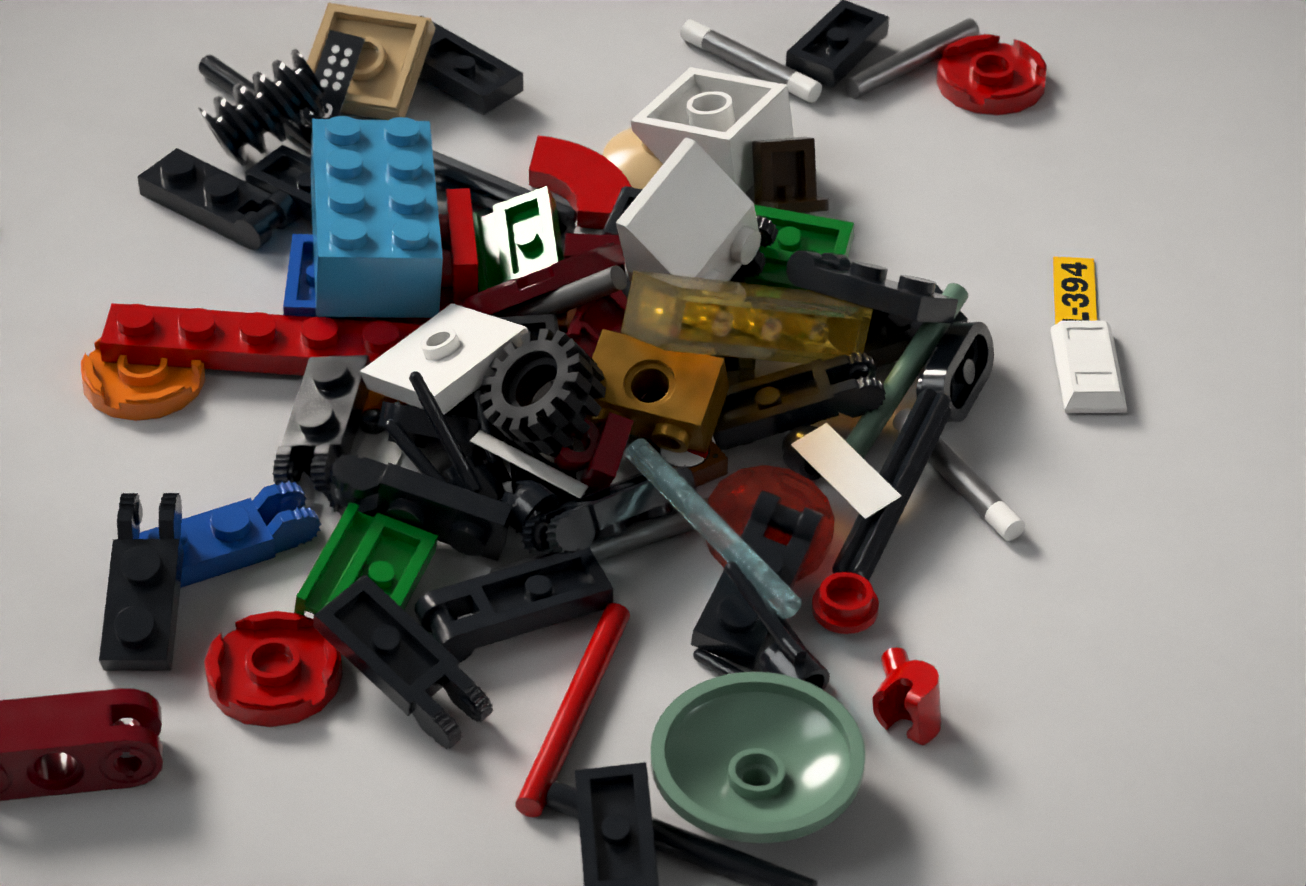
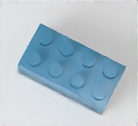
M348 116L312 119L311 197L316 317H434L440 310L443 256L430 121H415L406 117H396L390 120H356Z

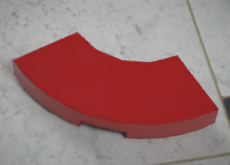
M537 136L529 166V186L534 188L547 186L550 191L566 199L578 214L577 227L604 229L622 187H632L627 177L613 162L590 148L559 138Z

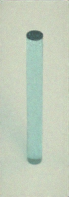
M641 438L632 442L626 451V457L727 562L732 561L739 566L766 603L782 619L794 616L802 605V600L645 439Z

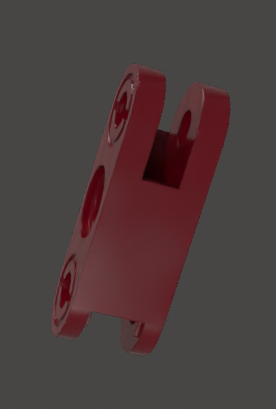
M133 688L0 700V801L132 788L152 781L162 771L163 744L159 738L162 727V712L158 700L148 692ZM132 718L134 720H131L129 724H124V721L119 719ZM125 752H129L134 757L123 758L120 756H123Z

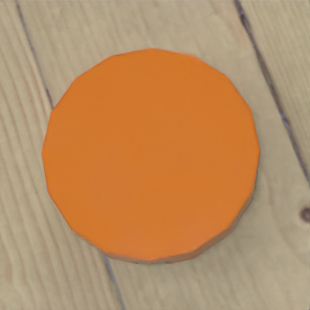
M101 338L94 342L95 350L89 356L85 353L81 360L84 395L95 409L114 418L139 421L162 418L183 409L199 395L206 380L204 363H201V360H191L192 368L168 366L167 358H160L161 363L159 366L129 364L125 355H120L117 363L102 362L100 351Z

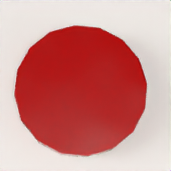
M992 34L968 36L950 44L943 51V57L938 62L936 84L946 99L955 106L965 110L988 115L1018 113L1034 106L1044 95L1047 65L1039 52L1020 40L1014 39L1012 46L1007 43H999L1000 36Z
M281 611L249 615L235 622L236 630L228 633L224 638H222L221 632L211 642L204 660L209 696L222 713L244 724L264 727L299 723L322 711L336 696L343 676L340 652L313 627V619L305 615Z

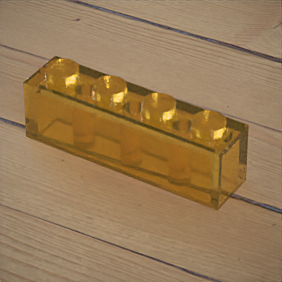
M634 270L621 333L666 351L807 364L820 358L824 361L844 354L849 356L852 352L858 353L860 351L863 353L873 309L809 290Z

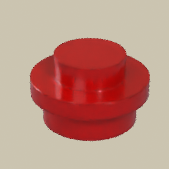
M838 572L828 576L823 580L812 598V614L815 620L825 629L835 633L854 634L864 631L872 626L878 617V597L873 591L871 583L856 573Z

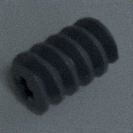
M296 48L291 52L294 69H290L278 59L272 62L273 82L260 72L253 74L252 79L255 93H251L239 83L233 86L236 103L234 106L218 95L213 100L216 117L213 118L200 107L198 108L225 153L241 166L248 164L244 147L247 144L261 154L267 152L264 138L265 133L269 132L280 142L287 140L283 122L286 120L300 130L306 128L302 110L307 108L320 119L325 116L322 98L326 94L314 72Z

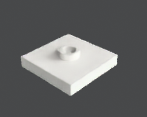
M451 303L363 368L360 373L367 389L423 409L418 399L419 397L409 380V375L414 371H418L444 415L479 389L484 376L495 375V372L489 367L493 359L496 357L503 362L508 356L503 348L511 341L518 348L522 346L521 335L528 333V329L525 326Z

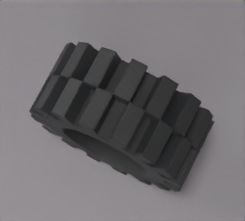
M548 328L540 329L538 338L532 332L521 335L522 346L519 348L512 341L503 349L508 356L503 362L496 357L493 359L489 367L495 372V375L484 376L481 384L488 392L480 395V405L486 409L483 414L487 420L519 449L523 448L527 453L534 455L537 454L538 449L545 455L555 453L556 441L564 448L574 443L571 433L576 429L584 435L591 427L584 421L587 415L598 417L602 409L594 399L605 398L606 387L600 383L605 377L602 370L597 366L598 364L566 333L557 330L556 334H554ZM555 379L550 390L540 400L531 404L538 390L549 381Z

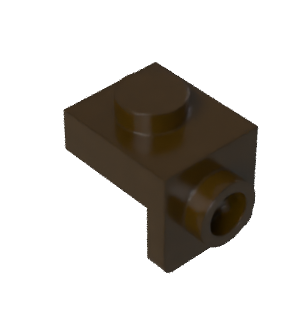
M794 137L752 141L755 205L811 215V212L829 210V198L817 196L815 138Z

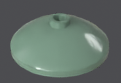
M740 672L706 680L691 687L674 699L662 713L654 728L650 747L652 776L661 796L680 817L690 824L712 835L728 840L748 843H775L812 834L832 823L845 812L857 796L862 784L865 767V746L861 731L852 715L839 701L824 690L811 683L787 675L768 672Z

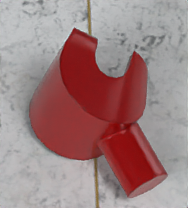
M890 648L881 656L886 678L872 697L873 713L886 730L899 720L906 719L913 722L906 736L908 739L924 746L932 741L941 730L938 671L930 663L920 660L909 661L908 654L903 648Z

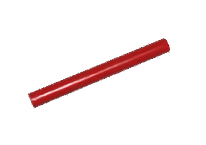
M609 603L606 605L515 802L516 809L527 817L535 818L541 815L546 805L548 791L560 774L630 619L629 610L619 603Z

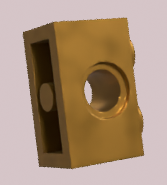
M603 329L592 359L598 364L597 366L602 370L605 377L604 380L600 381L606 387L605 398L594 399L602 407L598 417L587 415L586 419L590 420L599 429L609 412L634 421L630 431L631 435L651 439L654 444L662 449L676 453L686 452L687 449L707 453L729 389L724 358ZM651 391L666 393L662 399L656 402L646 403L639 400L644 394Z

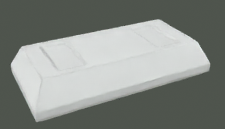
M1060 321L1052 326L1050 333L1064 412L1067 414L1127 413V404L1112 329L1108 322Z

